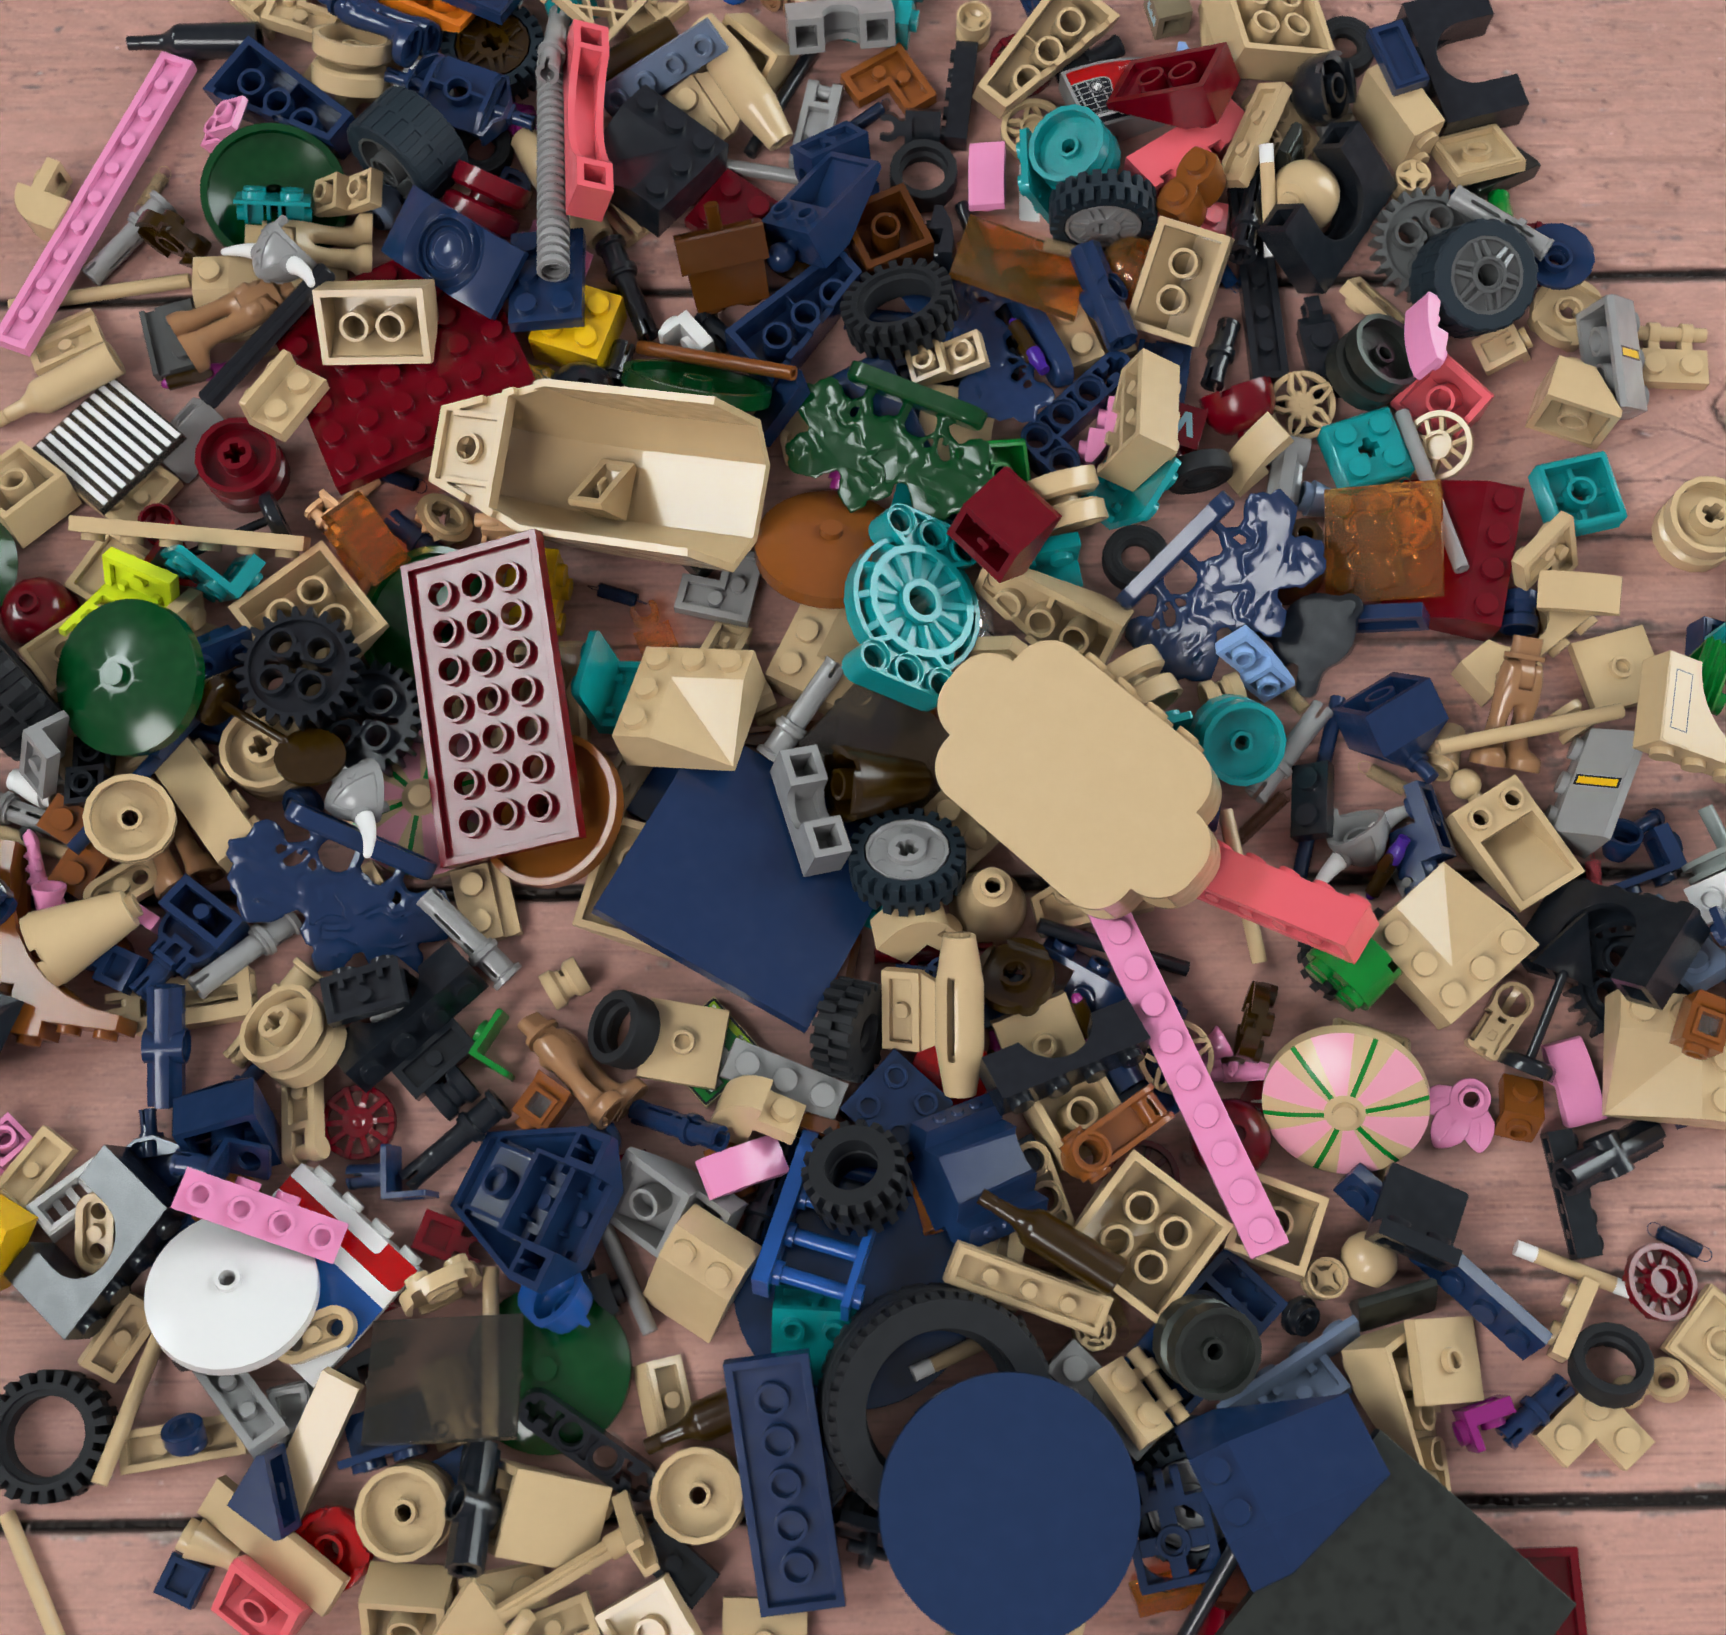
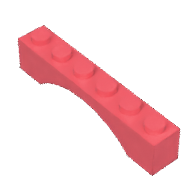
M573 19L565 42L566 59L563 64L566 215L602 222L614 193L613 163L609 161L606 154L603 132L604 93L609 59V28Z

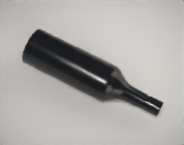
M258 21L178 23L162 34L127 36L126 44L129 51L155 50L165 51L188 60L228 59L248 35L263 47L264 37Z

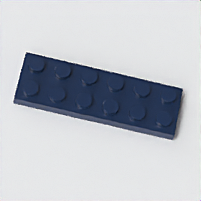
M809 1348L726 1359L723 1362V1370L761 1618L846 1607L847 1599Z

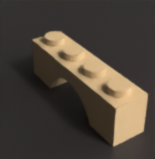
M1536 609V616L1539 617V631L1536 638L1544 640L1540 657H1544L1547 654L1552 658L1556 657L1570 645V642L1567 640L1570 635L1575 631L1580 636L1583 635L1598 620L1594 615H1579L1578 612L1538 611ZM1490 639L1464 658L1451 673L1454 679L1481 708L1493 698L1496 674L1500 671V666L1504 661V652H1510L1511 647L1498 644Z

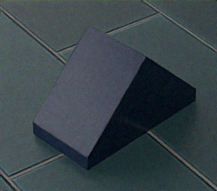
M285 1443L276 1444L255 1457L227 1504L229 1508L273 1541L284 1539L302 1526Z

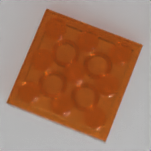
M1440 479L1324 489L1326 594L1341 596L1352 593L1359 596L1363 602L1445 596L1443 483Z

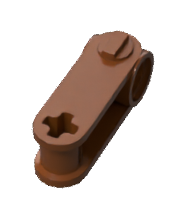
M1151 1082L1086 1129H1083L1080 1125L1060 1140L1063 1145L1059 1149L1061 1151L1062 1166L1069 1175L1080 1178L1083 1183L1089 1180L1093 1184L1112 1170L1109 1166L1111 1163L1168 1123L1176 1115L1173 1111L1166 1110L1153 1092L1155 1086ZM1080 1145L1091 1150L1093 1155L1092 1164H1088L1081 1159L1079 1155Z

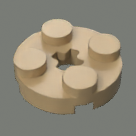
M1585 280L1582 284L1568 290H1552L1541 286L1529 308L1528 327L1547 344L1561 348L1566 352L1576 351L1579 348L1575 315L1601 299L1602 296L1593 285ZM1571 308L1574 319L1563 317L1559 309Z
M461 1253L446 1260L443 1263V1268L428 1274L427 1270H423L408 1277L404 1281L407 1289L399 1297V1302L405 1315L412 1317L413 1309L418 1308L421 1315L428 1314L457 1301L464 1296L461 1288L471 1282L474 1289L483 1279L476 1262L469 1261L466 1253Z

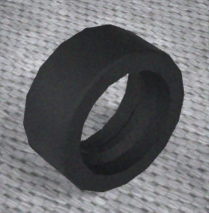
M929 139L913 140L902 145L893 155L890 164V187L904 182L919 213L933 212L935 205H942L944 207L953 198L957 186L958 171L956 159L951 151L940 142ZM928 162L935 164L943 170L944 181L940 186L931 190H918L911 188L903 181V171L914 163Z
M614 990L604 996L593 1012L587 1034L588 1046L593 1058L602 1064L623 1070L635 1069L642 1065L652 1054L659 1038L660 1015L655 1003L645 996L627 990ZM630 1012L629 1031L625 1040L618 1048L619 1028L623 1019Z
M1610 1322L1592 1324L1581 1331L1568 1358V1374L1575 1389L1592 1403L1612 1409L1629 1407L1643 1397L1654 1375V1356L1648 1343L1637 1332L1628 1327ZM1605 1346L1615 1348L1624 1353L1636 1368V1375L1633 1381L1617 1385L1597 1378L1588 1369L1585 1362L1589 1349Z

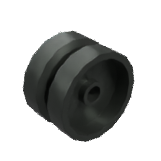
M1380 313L1367 315L1328 350L1326 355V374L1333 389L1345 402L1356 409L1370 412L1383 408L1416 380L1411 371L1406 353L1404 324L1392 316Z
M1188 1294L1173 1301L1160 1314L1153 1331V1352L1158 1366L1170 1379L1182 1385L1187 1391L1208 1401L1227 1400L1242 1393L1254 1380L1261 1364L1262 1343L1254 1324L1243 1313L1206 1294Z

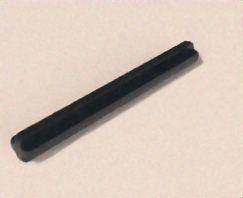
M318 263L314 267L312 273L315 286L310 288L302 280L198 394L201 400L213 409L223 402L314 303L312 290L326 281L335 280V274L326 265Z

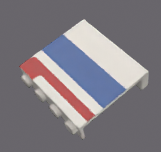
M301 1163L277 1190L300 1197V1207L349 1224L334 1263L331 1264L315 1258L320 1276V1295L316 1310L331 1305L342 1306L351 1310L358 1322L357 1334L348 1346L300 1365L289 1364L314 1388L322 1370L327 1366L334 1368L406 1287L404 1281L411 1275L423 1271L419 1266L423 1259L406 1244L400 1249L390 1239L394 1232L381 1220L375 1218L371 1222L361 1213L365 1205L353 1194L346 1191L342 1195L332 1185L337 1180L325 1168L318 1165L314 1169ZM337 1320L332 1324L331 1331L334 1336L339 1335L343 1330V1324L340 1320ZM302 1337L292 1346L294 1351L300 1350L303 1346Z

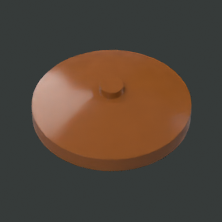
M812 491L785 499L770 509L760 522L758 539L754 548L757 568L764 580L775 591L792 601L816 608H845L844 588L850 567L859 555L874 545L870 539L868 527L870 522L886 509L868 500L863 508L850 513L837 491ZM872 554L867 561L872 562Z
M573 734L572 740L587 838L491 859L493 865L505 876L531 887L544 889L559 888L582 879L592 872L607 856L621 827L624 812V794L616 767L599 747ZM540 757L535 758L531 763L530 772L533 778L540 776L543 771V762ZM505 765L500 767L496 773V781L499 786H503L508 780L509 773ZM545 796L540 797L536 803V813L539 817H542L549 808V802ZM507 804L501 813V819L505 825L509 824L514 817V810L511 804Z

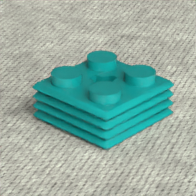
M1389 407L1376 409L1323 426L1316 438L1338 492L1346 497H1358L1362 492L1401 479L1399 482L1402 483L1404 480H1408L1407 478L1410 479L1415 471L1408 449ZM1360 450H1366V451H1368L1372 456L1369 457L1367 453H1361V454H1360L1359 451H1360Z
M1604 451L1536 465L1528 476L1543 524L1548 521L1550 522L1562 510L1574 516L1575 535L1577 537L1617 528L1628 517L1607 454ZM1575 497H1582L1583 501L1578 500Z

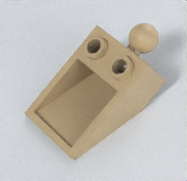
M1464 768L1452 775L1450 779L1452 793L1460 799H1467L1469 802L1445 819L1453 846L1460 856L1518 914L1585 872L1516 774L1484 794L1480 791L1482 786L1481 778L1474 770ZM1473 815H1481V817L1474 822Z

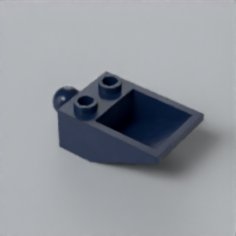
M830 151L782 200L772 206L771 211L762 219L764 230L772 243L768 249L770 258L766 259L769 267L776 272H786L793 267L795 261L826 269L850 244L882 168L880 162Z

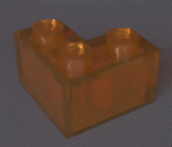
M359 491L321 517L328 527L323 532L337 550L336 553L345 566L352 571L358 580L365 577L373 586H376L398 570L400 566L405 565L411 560L369 500Z

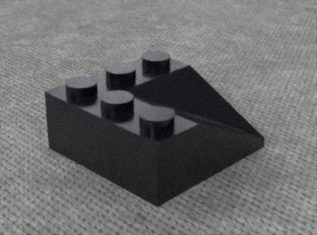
M646 84L619 108L603 131L606 154L609 161L613 163L614 193L610 203L657 237L661 236L727 170L729 144Z

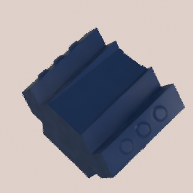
M988 1093L914 1121L910 1125L908 1144L914 1155V1160L908 1164L912 1172L913 1182L934 1230L942 1229L947 1231L951 1242L954 1244L959 1239L981 1247L1015 1232L1009 1223L976 1203L984 1188L998 1196V1198L1021 1209L1040 1208L1047 1211L1049 1198L1035 1191L1037 1172L1031 1169L1029 1163H1027L1017 1141L1018 1138L1015 1134L1016 1126L1002 1119L1003 1116L999 1115Z

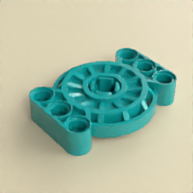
M895 503L870 522L868 533L874 545L859 555L850 567L845 581L844 605L846 616L853 635L860 645L843 657L842 670L847 679L857 685L920 711L928 712L937 708L939 693L944 683L953 674L951 670L968 657L976 644L980 631V609L976 592L970 578L965 573V570L974 565L976 561L947 534L951 526L950 524L906 504ZM871 554H872V562H871V561H867L868 558L871 556Z

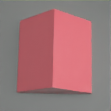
M1447 354L1445 362L1438 370H1432L1421 380L1416 379L1409 387L1399 393L1389 405L1396 411L1405 408L1409 409L1413 421L1431 411H1450L1463 418L1471 428L1482 417L1495 395ZM1439 417L1430 419L1433 431L1439 430ZM1446 417L1447 429L1458 423ZM1423 422L1417 430L1423 435H1427ZM1463 428L1452 435L1453 441L1465 434Z
M247 1554L236 1557L231 1562L211 1607L214 1613L242 1635H296L314 1611Z

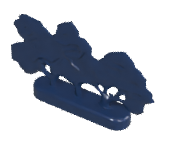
M968 256L958 258L957 281H952L959 304L958 321H953L955 327L951 332L944 331L946 338L942 342L978 329L983 336L991 367L963 378L958 386V399L988 413L989 418H994L998 421L1013 417L1021 423L1028 421L1036 422L1038 410L1044 406L1051 405L1055 394L1048 385L1034 380L1035 368L1030 363L1026 364L1022 357L1015 355L1009 350L1006 340L1012 333L1008 329V325L996 317L995 311L1006 303L1013 318L1021 320L1036 345L1040 347L1044 354L1046 363L1050 367V371L1045 374V377L1054 388L1064 387L1073 383L1074 369L1070 356L1021 269L1017 268L1002 273L1000 289L1003 296H997L990 293L987 286L992 276L991 268L980 262H973ZM922 295L901 297L910 311L914 313L922 310L931 300L930 297ZM983 296L987 297L990 301L980 303L977 299ZM1016 358L1019 362L1012 364L1008 359ZM1021 365L1026 366V368L1022 369L1023 373L1026 374L1019 381L1012 380L1011 375L1015 368ZM1026 380L1031 381V387L1025 388L1023 386Z
M1276 489L1272 494L1266 492L1250 493L1244 505V519L1238 527H1225L1221 523L1235 506V501L1224 490L1221 491L1115 598L1126 610H1131L1148 594L1156 595L1157 602L1153 616H1139L1131 619L1125 629V638L1134 649L1143 645L1153 644L1165 661L1160 673L1170 672L1174 674L1177 681L1184 678L1192 682L1210 680L1219 660L1215 650V643L1217 642V631L1221 628H1229L1231 632H1234L1246 624L1254 632H1261L1263 636L1281 637L1287 611L1278 599V590L1292 587L1304 588L1324 573L1326 559L1323 557V542L1304 535L1298 537L1292 535L1298 507L1281 489ZM1213 530L1218 534L1223 550L1219 555L1210 557L1206 561H1198L1191 551ZM1238 534L1243 535L1246 538V543L1241 545L1233 537ZM1183 560L1197 573V582L1187 593L1171 594L1164 584V578ZM1178 598L1186 601V605L1179 607L1175 600ZM1167 602L1171 604L1176 615L1175 623L1170 627L1166 626L1163 612L1169 609L1165 605ZM1155 618L1159 620L1160 628L1157 630L1151 624Z
M290 799L285 809L284 817L291 823L308 830L310 833L309 839L301 842H288L285 838L284 830L276 822L264 819L254 823L246 837L228 840L229 847L226 855L233 865L228 873L227 880L230 883L231 891L237 896V907L243 920L248 923L273 922L282 918L285 914L296 910L303 913L306 920L301 926L300 932L305 943L313 947L314 951L311 957L316 973L345 967L354 954L362 952L369 964L377 956H397L419 974L418 966L424 960L423 953L418 948L419 944L446 940L449 937L427 913L416 905L418 900L429 890L420 893L409 892L403 881L406 873L422 880H430L438 863L376 835L375 847L370 858L395 868L393 876L381 885L374 884L370 877L363 873L360 868L365 857L363 856V839L359 827L333 817L326 812L300 801ZM331 840L355 851L347 870L334 872L322 864L318 850L325 841ZM279 844L286 845L285 851L279 854L275 851L276 846ZM297 850L296 853L302 855L304 850H307L308 854L301 863L294 866H286L284 864V858ZM312 858L316 860L317 866L314 871L308 866ZM437 889L450 902L445 891ZM395 891L401 894V901L398 904L392 901Z

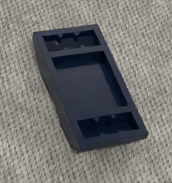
M416 185L412 186L381 249L384 254L404 268L424 279H434L435 286L446 294L494 321L529 256L525 251Z
M1224 1248L1203 1268L1182 1296L1206 1294L1224 1302L1231 1308L1243 1313L1254 1324L1259 1337L1288 1305V1302L1239 1256ZM1155 1323L1145 1331L1128 1352L1139 1345L1148 1358L1153 1357L1157 1362L1153 1352ZM1125 1355L1123 1358L1133 1370L1135 1367ZM1161 1368L1158 1370L1172 1390L1176 1388L1183 1397L1181 1403L1190 1414L1203 1398L1190 1393L1182 1385L1170 1379ZM1143 1381L1142 1384L1153 1397L1155 1402L1158 1401L1157 1397L1148 1387L1146 1382ZM1165 1413L1166 1417L1176 1425L1170 1415Z

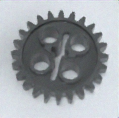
M1431 186L1424 195L1420 187H1416L1410 195L1406 191L1402 192L1397 201L1392 199L1385 206L1386 210H1382L1378 214L1376 219L1379 222L1370 230L1376 237L1369 241L1368 246L1378 250L1370 256L1369 260L1374 262L1380 261L1381 264L1374 272L1375 275L1385 273L1388 276L1383 286L1386 287L1394 283L1396 285L1394 296H1398L1403 291L1407 292V303L1412 302L1409 278L1411 277L1412 263L1416 259L1420 248L1432 236L1442 233L1446 229L1473 221L1453 208L1446 206L1449 201L1448 189H1445L1439 197L1436 196L1434 186ZM1430 217L1436 219L1441 228L1433 226L1430 222ZM1398 232L1404 233L1409 238L1410 243L1403 242L1399 238Z

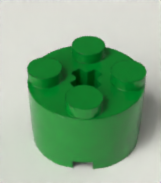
M1372 938L1369 940L1356 964L1347 962L1314 947L1306 954L1309 963L1305 966V970L1320 984L1328 981L1338 991L1335 994V998L1351 1012H1354L1356 1008L1368 1010L1402 974L1399 967L1393 971L1388 967V964L1393 959Z

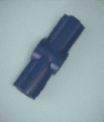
M1090 240L1085 243H1079L1071 250L1069 258L1083 290L1079 294L1080 304L1087 315L1096 321L1108 351L1115 352L1128 349L1137 342L1138 332L1125 304V300L1128 298L1127 288L1121 278L1112 272L1100 242Z
M163 983L147 987V1028L144 1029L142 1035L141 1057L142 1061L147 1063V1106L154 1107L155 1109L173 1108V1099L186 1094V1064L191 1053V1034L189 1028H185V985H179L178 983Z

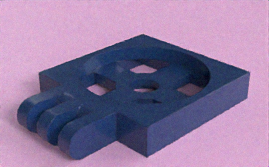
M1177 1463L1168 1465V1472L1172 1483L1164 1484L1161 1468H1153L1152 1473L1155 1486L1149 1488L1147 1487L1148 1481L1144 1471L1135 1472L1141 1497L1140 1521L1146 1513L1157 1511L1161 1525L1157 1536L1137 1539L1133 1562L1142 1596L1207 1582L1221 1557L1208 1500L1202 1488L1184 1492ZM1186 1505L1194 1509L1203 1518L1204 1526L1184 1529L1178 1525L1174 1507ZM1174 1533L1181 1537L1182 1543L1178 1549L1170 1550L1166 1547L1165 1538L1169 1534ZM1209 1544V1550L1203 1563L1194 1572L1189 1573L1186 1556L1190 1548ZM1162 1555L1165 1559L1169 1560L1173 1578L1163 1577L1152 1572L1144 1565L1142 1559Z

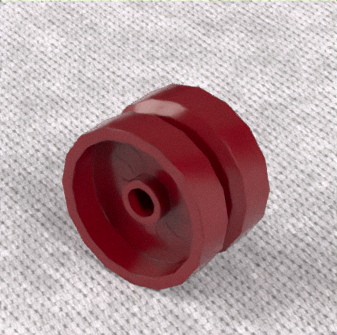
M458 159L452 178L456 183L472 190L469 196L454 189L446 190L442 202L488 230L511 239V234L517 233L520 222L516 217L501 211L503 204L518 211L526 210L532 192Z
M246 417L227 418L213 424L202 434L195 448V465L201 479L210 488L216 499L230 510L239 513H258L261 511L258 498L262 493L270 490L276 501L284 496L290 483V465L281 447L273 436L250 425Z

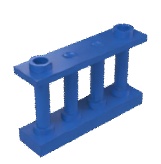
M803 1129L751 1277L752 1293L769 1298L773 1285L780 1286L781 1283L795 1286L841 1300L840 1320L849 1322L852 1309L860 1310L865 1296L866 1285L861 1284L876 1232L874 1229L868 1230V1236L862 1237L860 1246L800 1229L799 1224L795 1223L799 1209L804 1211L807 1207L814 1209L803 1187L804 1181L801 1177V1168L806 1167L803 1161L805 1152H813L811 1143L816 1137L819 1139V1134ZM859 1167L847 1173L844 1178L867 1184L874 1177L877 1170L869 1167ZM795 1244L854 1262L848 1283H841L786 1266V1261H782L786 1246L793 1248Z

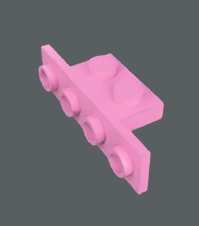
M187 1167L170 1208L331 1264L334 1263L348 1228V1223L300 1207L301 1198L277 1190L275 1198L260 1193L259 1190L262 1184L238 1176L235 1183Z

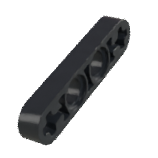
M534 1387L522 1395L518 1404L517 1415L524 1427L618 1493L627 1490L633 1502H644L650 1499L652 1481L657 1470L649 1460L549 1390L542 1387ZM540 1399L545 1402L544 1411L553 1418L557 1410L562 1412L556 1419L552 1431L546 1429L549 1425L547 1417L540 1413L534 1418L528 1415L530 1406L527 1403L529 1401L536 1404ZM567 1422H575L582 1427L583 1436L575 1443L564 1442L559 1435L560 1427ZM609 1446L616 1451L618 1457L613 1465L601 1467L594 1462L593 1454L599 1447ZM625 1458L630 1460L627 1463V1470L636 1476H639L642 1472L647 1473V1487L639 1485L636 1489L632 1488V1478L624 1471L621 1472L620 1478L615 1477L621 1470Z

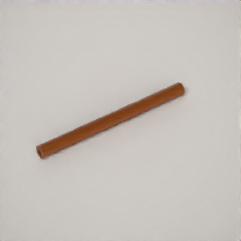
M639 340L636 344L638 355L794 381L798 375V369L793 365Z

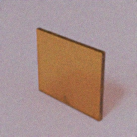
M970 214L962 239L957 243L958 250L949 273L951 278L1072 322L1076 318L1080 304L1079 294L1083 291L1070 258L1043 252L1044 240L1039 238L1035 240L1036 237Z

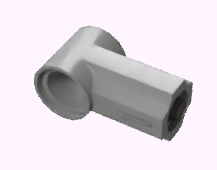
M1290 435L1294 442L1267 465L1270 466L1266 493L1272 494L1276 489H1281L1297 506L1302 475L1308 464L1312 440Z

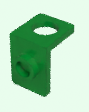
M498 1008L490 1021L484 1020L479 1025L473 1035L475 1043L468 1053L479 1062L513 1082L515 1079L513 1074L484 1056L509 1019V1015Z

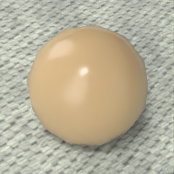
M1366 1231L1358 1232L1349 1237L1342 1246L1340 1262L1345 1266L1349 1278L1368 1286L1379 1288L1388 1283L1397 1272L1398 1255L1391 1250L1365 1240Z

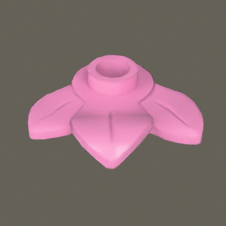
M1464 1078L1457 1081L1453 1086L1438 1084L1429 1088L1430 1114L1434 1115L1430 1127L1432 1145L1435 1148H1449L1461 1143L1465 1139L1477 1153L1483 1152L1490 1144L1495 1130L1494 1120L1488 1112L1491 1104V1094L1487 1086L1477 1079ZM1467 1092H1476L1478 1096L1476 1104L1472 1106L1465 1105L1463 1101L1464 1095Z

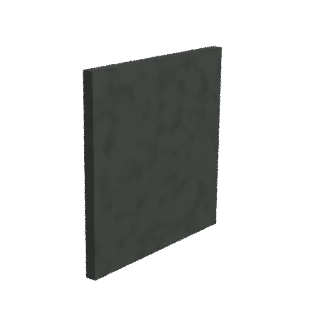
M1375 1428L1370 1436L1391 1475L1294 1574L1255 1593L1250 1588L1215 1633V1635H1554L1577 1604L1382 1430Z

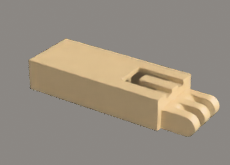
M249 966L208 994L205 999L199 997V991L195 992L190 986L187 979L193 975H189L185 980L181 977L170 978L166 982L185 985V1028H189V1030L244 1021L249 1010L258 1001L255 970ZM122 992L104 995L105 1004L121 1003V1007L108 1009L106 1012L138 1022L135 1035L142 1038L143 1031L147 1028V1002L134 992H132L131 996Z

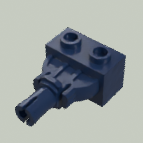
M186 873L158 902L166 914L158 928V939L148 948L150 953L154 955L152 957L154 960L128 986L146 1002L147 987L149 985L166 983L172 976L176 977L177 975L185 980L194 969L206 967L249 936L250 926Z

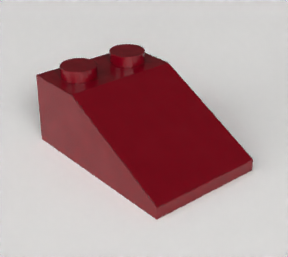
M1227 42L1134 59L1128 63L1106 105L1109 110L1183 129L1199 126L1207 128L1219 122L1241 79Z

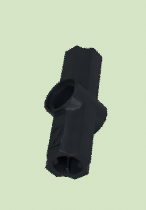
M1634 1120L1617 1130L1606 1131L1582 1143L1583 1148L1552 1164L1553 1172L1551 1178L1556 1188L1561 1189L1567 1196L1577 1195L1599 1182L1615 1179L1634 1170V1163L1664 1147L1663 1141L1666 1134L1660 1123Z
M487 1439L469 1440L463 1444L458 1481L449 1493L445 1504L444 1515L446 1520L451 1522L445 1568L448 1570V1575L460 1579L477 1578L484 1574L490 1531L496 1526L502 1511V1499L499 1495L495 1494L501 1450L498 1449L497 1443Z

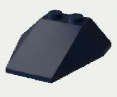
M586 1126L487 1132L486 1138L481 1143L450 1206L508 1279L539 1294H543L587 1269L624 1193L618 1140Z
M1348 1393L1213 1409L1174 1428L1195 1476L1253 1593L1294 1574L1391 1475Z

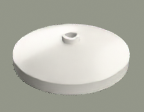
M201 1219L176 1235L155 1260L145 1286L144 1309L146 1319L159 1346L179 1365L198 1373L217 1376L250 1372L278 1359L295 1345L304 1334L314 1317L320 1295L319 1271L314 1257Z

